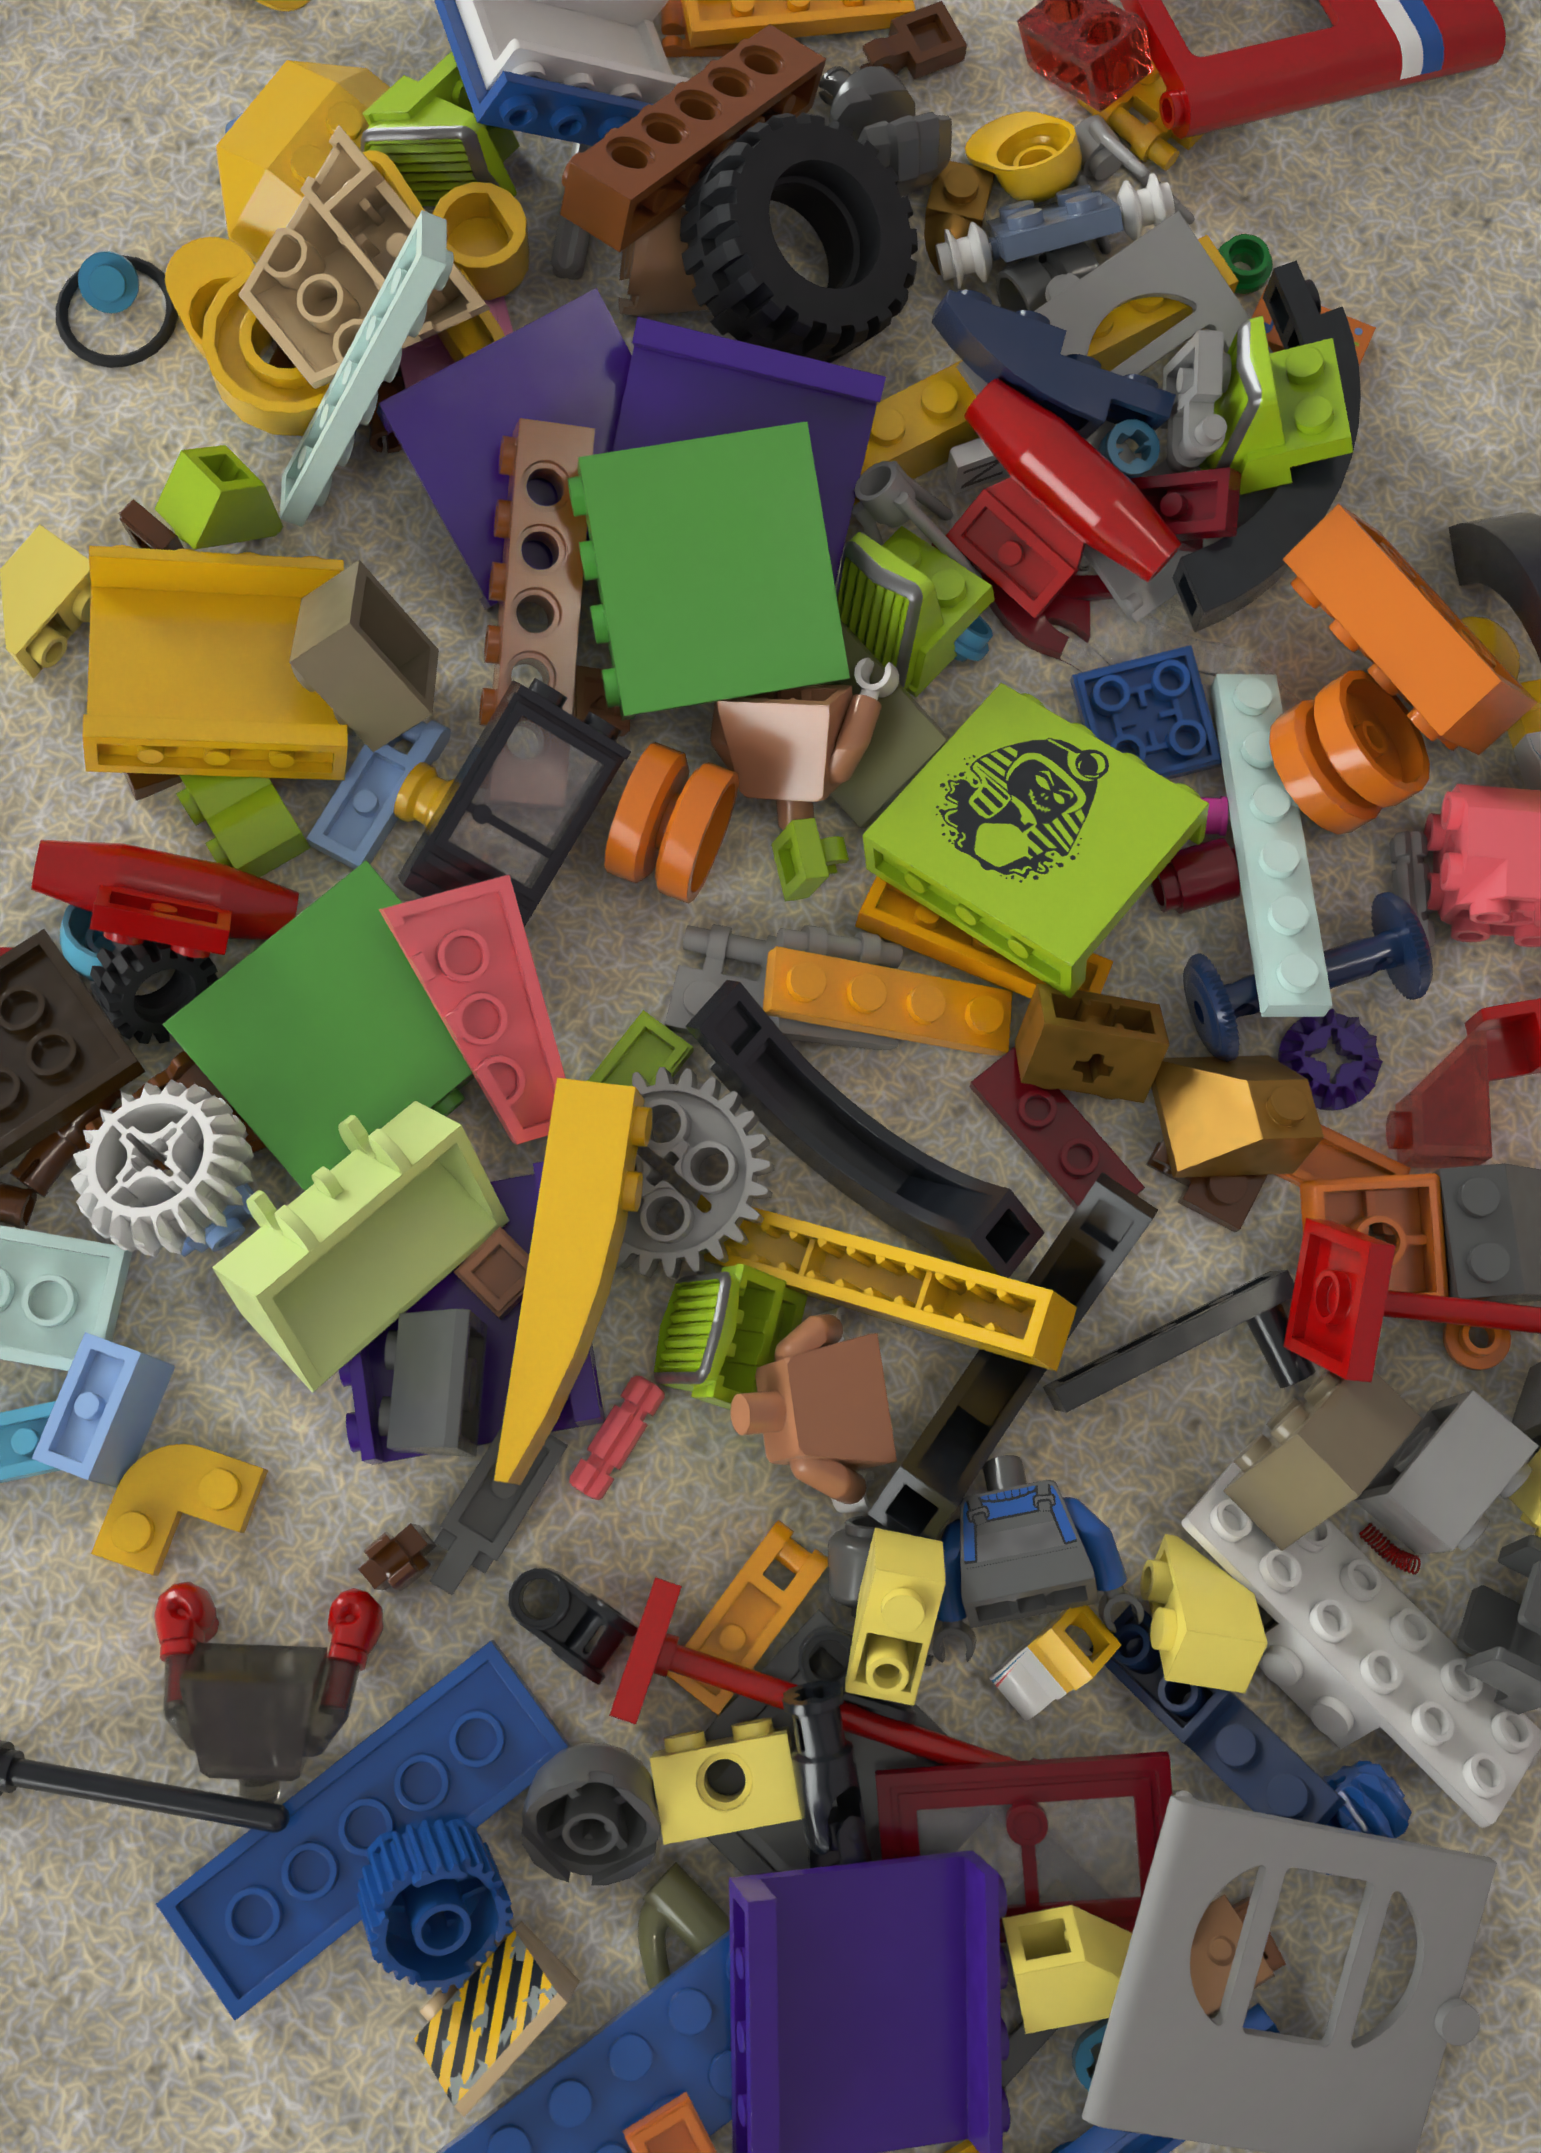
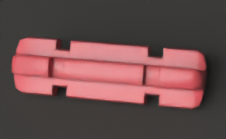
M635 1375L630 1379L620 1395L625 1401L621 1407L614 1405L587 1448L592 1454L587 1461L581 1458L570 1476L569 1482L571 1485L592 1499L600 1500L604 1497L614 1481V1478L609 1475L614 1467L618 1470L622 1468L648 1426L643 1422L647 1414L654 1416L665 1398V1393L659 1386L642 1376Z

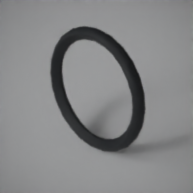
M122 255L132 263L135 270L147 274L162 289L166 300V315L162 327L148 344L130 353L106 355L86 348L75 338L68 323L69 304L79 287L78 269L66 281L60 291L55 308L56 325L60 337L66 346L82 360L94 365L110 368L130 366L156 354L167 343L175 330L178 313L166 289L165 273L152 263L137 257Z

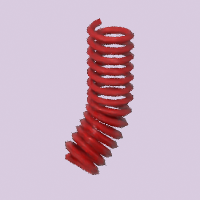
M1369 1523L1364 1530L1359 1532L1360 1538L1364 1539L1367 1545H1371V1549L1378 1552L1382 1559L1387 1558L1386 1562L1392 1559L1391 1566L1395 1564L1396 1568L1404 1572L1408 1571L1412 1575H1416L1419 1572L1421 1566L1419 1556L1407 1551L1404 1552L1401 1548L1394 1546V1543H1390V1539L1386 1540L1387 1536L1383 1537V1533L1379 1534L1380 1529L1376 1530V1526H1373V1523ZM1375 1531V1533H1374L1371 1537H1369L1368 1539H1366L1369 1535H1371V1534ZM1379 1534V1536H1378L1375 1540H1373L1372 1542H1370L1373 1538H1375V1537ZM1382 1538V1540H1381L1379 1543H1377L1376 1545L1373 1546V1544H1375L1377 1541H1379V1540ZM1390 1544V1546L1387 1549H1385L1383 1552H1380ZM1416 1559H1417V1560H1418V1565H1417L1416 1571L1414 1572V1570H1415V1568H1416Z

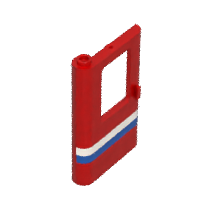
M1120 0L1141 39L1143 48L1148 52L1166 85V92L1162 93L1159 103L1161 120L1167 129H1171L1174 135L1180 139L1492 66L1499 62L1504 52L1506 41L1504 21L1493 0H1318L1333 27L1199 57L1189 51L1162 0Z

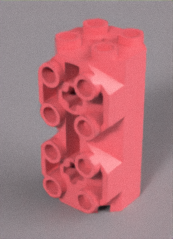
M1457 784L1452 791H1448L1445 794L1441 814L1430 813L1426 819L1424 834L1427 837V851H1433V873H1427V879L1431 883L1427 909L1437 911L1440 919L1451 925V938L1457 941L1480 942L1489 939L1490 935L1514 937V943L1519 946L1541 947V790Z

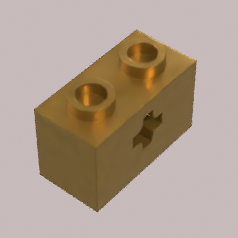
M1041 983L1036 985L1015 1039L1021 1083L1032 1084L1049 1090L1062 1089L1097 1095L1109 1100L1122 1099L1140 1103L1145 1102L1170 1046L1160 1004L1077 990L1071 998H1068L1053 987Z

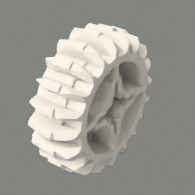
M171 1079L163 1091H161L158 1086L146 1082L139 1099L121 1092L122 1107L114 1113L100 1109L104 1123L99 1130H83L90 1148L73 1154L76 1165L82 1170L70 1179L74 1184V1189L81 1195L76 1201L80 1211L90 1219L92 1228L105 1239L110 1238L114 1244L125 1251L133 1252L137 1248L144 1255L156 1257L161 1248L164 1247L170 1253L174 1252L181 1255L187 1237H190L196 1243L206 1244L205 1228L211 1223L227 1227L226 1217L222 1213L228 1205L244 1206L242 1195L236 1190V1187L253 1181L250 1175L251 1171L245 1165V1163L255 1157L252 1153L251 1145L245 1140L248 1135L245 1125L236 1115L232 1114L233 1109L222 1098H217L215 1095L212 1096L205 1088L199 1087L196 1084L187 1089L182 1083H177ZM155 1159L161 1161L174 1173L173 1176H167L160 1168L158 1169L153 1164V1161Z

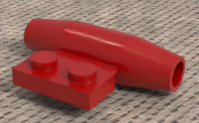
M998 378L993 379L970 404L964 418L1011 477L984 488L945 536L1034 618L1040 617L1079 571L1085 544L1148 583L1181 548V541L1136 484L1061 417Z
M41 840L31 887L32 891L92 912L89 929L104 932V937L110 941L125 945H140L144 940L169 944L174 952L192 958H207L211 953L225 955L228 939L268 940L296 917L299 892L226 864L124 843Z

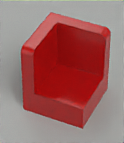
M1541 998L1482 1008L1464 1023L1478 1079L1481 1082L1541 1073Z

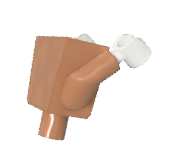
M868 657L860 660L854 672L856 682L862 687L860 694L857 695L852 694V685L818 684L714 702L710 734L712 747L728 770L738 773L739 791L746 798L776 800L779 828L784 830L792 820L815 818L813 802L825 800L843 782L850 780L871 742L882 709V705L877 701L878 697L891 695L899 684L897 668L890 662L885 667L883 678L878 683L870 684L869 678L874 668V662Z
M843 1306L807 1317L776 1345L775 1362L757 1367L755 1373L757 1392L740 1393L734 1396L730 1409L731 1420L735 1431L739 1435L763 1433L766 1457L770 1463L790 1465L796 1479L830 1497L833 1506L838 1512L869 1511L874 1504H871L866 1496V1483L874 1481V1472L856 1471L897 1462L878 1333L853 1338V1336L848 1337L844 1333L840 1322L841 1315L846 1314Z

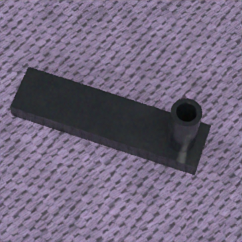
M1288 1270L1269 1271L1058 1378L1043 1386L1053 1408L1056 1411L1067 1413L1245 1321L1280 1388L1294 1385L1313 1375L1316 1370L1311 1361L1284 1348L1289 1317L1282 1303L1292 1298L1295 1283Z

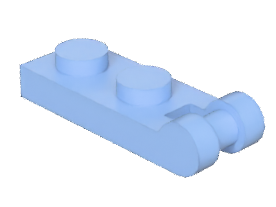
M434 720L428 723L422 721L375 752H372L364 744L346 773L345 780L341 781L306 839L310 846L352 869H356L366 860L371 864L398 820L394 814V804L404 780L420 762L431 765L433 761L439 758L449 742L451 729ZM402 738L414 744L407 755L393 748L396 742L401 741Z

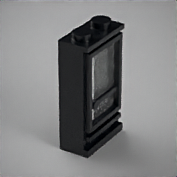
M534 678L529 688L513 680L401 869L398 878L402 885L416 894L426 897L496 877L510 875L525 927L623 761L627 760L631 751L616 743L622 731L590 711L583 722L564 711L562 707L568 698Z

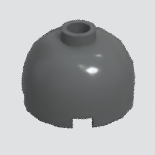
M581 1743L562 1749L537 1771L523 1805L522 1845L533 1863L556 1879L569 1882L570 1872L579 1875H592L591 1886L610 1885L632 1878L651 1863L656 1853V1842L661 1834V1826L653 1779L643 1763L625 1749L606 1743Z

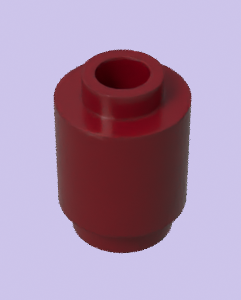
M1219 838L1201 843L1200 845L1180 849L1151 883L1152 891L1162 912L1176 910L1177 913L1184 914L1239 898L1241 885L1235 847L1230 848L1225 839Z

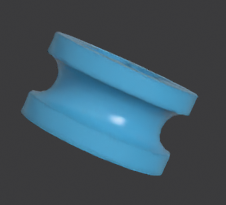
M1133 419L1125 420L1110 430L1101 440L1098 451L1128 478H1137L1149 471L1157 462L1160 444L1155 431L1147 423ZM1128 438L1133 439L1139 446L1134 453H1141V458L1136 457L1129 464L1119 457V454L1123 452V448H1116V443L1122 444Z

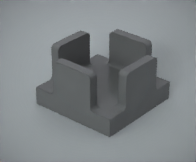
M1528 1535L1502 1547L1498 1557L1499 1563L1529 1578L1522 1603L1519 1604L1484 1585L1474 1588L1471 1592L1456 1641L1460 1649L1473 1655L1468 1657L1464 1671L1498 1689L1494 1702L1518 1715L1541 1708V1538L1536 1535Z

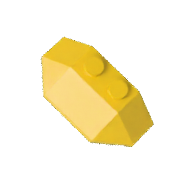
M286 60L216 145L228 240L242 247L250 258L257 263L277 228H286L305 195L300 189L307 177L310 176L315 179L333 148L329 140L338 125L341 126L361 150L362 133L369 127L362 113L390 87L367 68Z

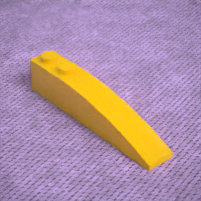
M557 1078L494 1481L521 1485L563 1410L587 1358L615 1274L626 1230L628 1211L637 1212L641 1202L643 1175L641 1172H634L638 1146H648L652 1129V1108L644 1107L645 1100L634 1086Z
M701 1194L696 1207L703 1213H707L711 1210V1203ZM756 1207L752 1208L764 1218L763 1222L753 1223L744 1220L739 1226L749 1241L746 1246L737 1243L731 1238L725 1241L723 1244L729 1259L726 1263L719 1261L710 1252L704 1254V1261L719 1267L745 1264L787 1281V1288L807 1296L1056 1372L1077 1309L1076 1306L1053 1290Z

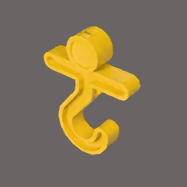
M368 150L362 152L416 218H418L421 211L425 210L394 162L386 154L379 151ZM470 182L454 187L441 197L432 214L447 220V250L453 252V263L483 300H492L508 295L522 283L529 269L530 250L527 219L520 202L508 190L492 183ZM255 266L245 268L219 289L204 316L203 351L221 399L243 422L272 435L303 436L331 383L315 389L297 367L277 368L260 358V351L271 335L238 295ZM490 310L437 333L455 362L505 336Z

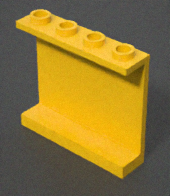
M126 545L111 547L89 546L91 603L87 714H83L82 732L86 772L345 780L348 749L347 725H340L333 709L316 691L310 692L300 684L289 663L301 599L344 570V560L323 559L317 556H266L252 552L231 554L197 552L192 549H142Z

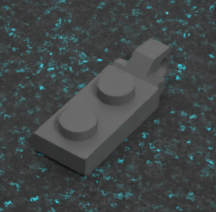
M501 1427L440 1525L442 1530L434 1543L448 1552L429 1582L448 1594L453 1595L471 1565L486 1573L493 1560L498 1561L566 1450L567 1444L550 1434L521 1485L494 1481L502 1432Z

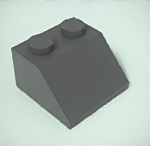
M1502 1163L1439 1168L1433 1172L1440 1177L1449 1297L1500 1303L1541 1301V1169Z
M470 1309L399 1313L398 1330H389L385 1345V1367L387 1370H394L392 1396L382 1397L378 1419L379 1435L388 1437V1449L398 1453L477 1456L488 1326Z

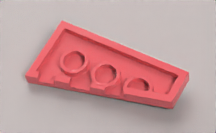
M510 875L496 877L379 909L512 1143L518 1145L548 1136L557 1078L566 1079Z

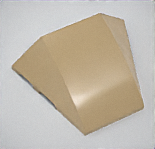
M338 125L329 140L333 148L315 179L308 176L300 189L305 196L286 228H277L238 294L309 384L315 389L332 382L417 220L416 216L340 125ZM454 263L443 290L433 289L427 300L426 317L419 334L415 338L407 336L402 349L490 310L489 306Z

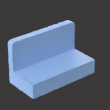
M85 1332L32 1459L83 1479L117 1488L124 1474L137 1461L175 1366Z

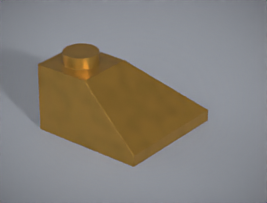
M1269 1055L1238 1056L1235 1060L1229 1062L1216 1057L1164 1058L1151 1086L1173 1178L1292 1174L1324 1138L1308 1079Z

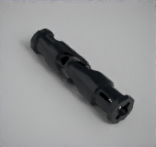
M820 1681L793 1687L784 1692L782 1702L784 1711L791 1714L797 1747L791 1754L804 1835L808 1846L809 1868L871 1862V1851L868 1848L862 1796L854 1747L850 1741L845 1740L840 1705L844 1703L843 1686L837 1682ZM836 1799L837 1806H832L833 1801Z

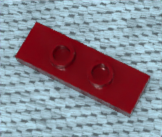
M1015 1047L971 1081L969 1087L1075 1210L1102 1172L1136 1195L1144 1190L1143 1184L1060 1089L1049 1090L1036 1085L1021 1083Z

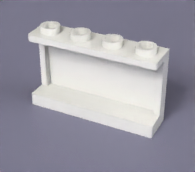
M455 0L486 90H490L502 72L507 71L654 104L669 94L678 83L689 80V78L672 74L653 20L668 0Z

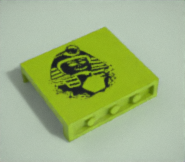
M1000 683L863 834L866 869L1068 998H1071L1086 981L1087 959L1188 839L1197 845H1200L1204 840L1209 803L1202 800L1191 787L1182 783H1173L1149 769L1136 755L1127 752L1122 753L1099 740L1086 726L1079 723H1070L1049 711L1034 696L1027 693L1020 694L1005 684Z

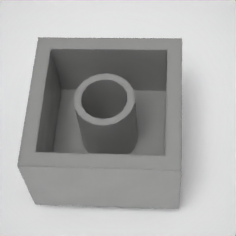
M1472 1390L1436 1402L1366 1489L1354 1501L1416 1555L1454 1551L1456 1547L1465 1551L1479 1539L1488 1527L1490 1520L1483 1514L1499 1495L1507 1499L1527 1480L1532 1472V1468L1526 1464V1461L1539 1445Z

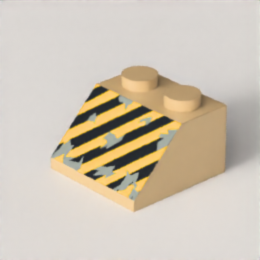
M522 1921L509 1935L505 1934L499 1943L495 1940L498 1948L495 1952L487 1951L485 1953L487 1958L485 1963L478 1961L474 1963L478 1969L463 1984L462 1988L458 1989L453 1984L450 1985L447 1993H442L440 1988L419 2011L428 2020V2023L416 2035L414 2040L452 2105L463 2117L470 2112L568 2004L580 1982Z

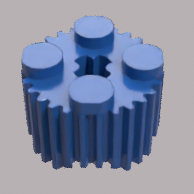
M437 1819L432 1826L428 1825L427 1820L421 1821L420 1827L416 1829L411 1824L406 1825V1833L400 1834L397 1831L382 1833L368 1847L367 1858L369 1865H363L361 1869L364 1878L358 1879L357 1885L360 1892L357 1893V1901L373 1959L378 1964L382 1963L387 1974L393 1971L397 1980L400 1981L407 1976L409 1984L414 1985L417 1982V1985L425 1988L427 1995H432L435 1988H441L442 1993H447L450 1985L453 1984L458 1989L462 1988L464 1980L475 1971L474 1963L477 1961L485 1963L487 1961L485 1953L487 1951L495 1952L498 1948L495 1940L499 1943L505 1934L512 1932V1925L510 1923V1920L513 1919V1912L510 1907L512 1903L486 1842L483 1843L476 1828L464 1819H454L446 1824H443L442 1819Z

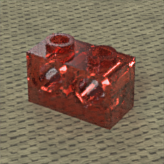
M1042 0L1017 20L1028 65L1042 77L1099 112H1102L1154 71L1148 45L1150 33L1145 22L1136 13H1128L1107 0Z

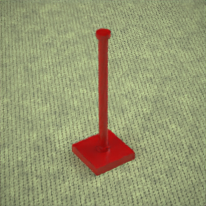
M1306 1217L1284 1348L1346 1380L1372 1383L1383 1317L1541 1334V1307L1388 1290L1395 1245L1330 1220Z
M655 1577L609 1716L636 1725L653 1674L666 1678L668 1671L784 1710L783 1694L787 1690L798 1686L797 1684L679 1645V1636L667 1633L682 1586ZM846 1701L840 1705L844 1731L946 1766L1020 1761L914 1724L870 1712Z

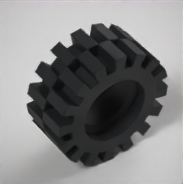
M144 940L140 945H125L113 942L116 948L112 952L102 947L96 957L103 966H92L90 976L95 982L90 984L92 993L115 1029L117 1028L121 1035L129 1040L134 1035L138 1043L149 1044L152 1034L159 1044L170 1042L169 1032L162 1024L219 979L215 974L218 970L210 957L192 958L174 952L169 944ZM175 969L170 980L157 991L145 995H135L140 985L153 974L163 970Z

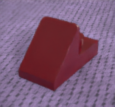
M1226 467L1129 478L1136 484L1181 541L1182 546L1179 551L1195 552L1203 548V539L1237 535L1241 473L1233 468Z

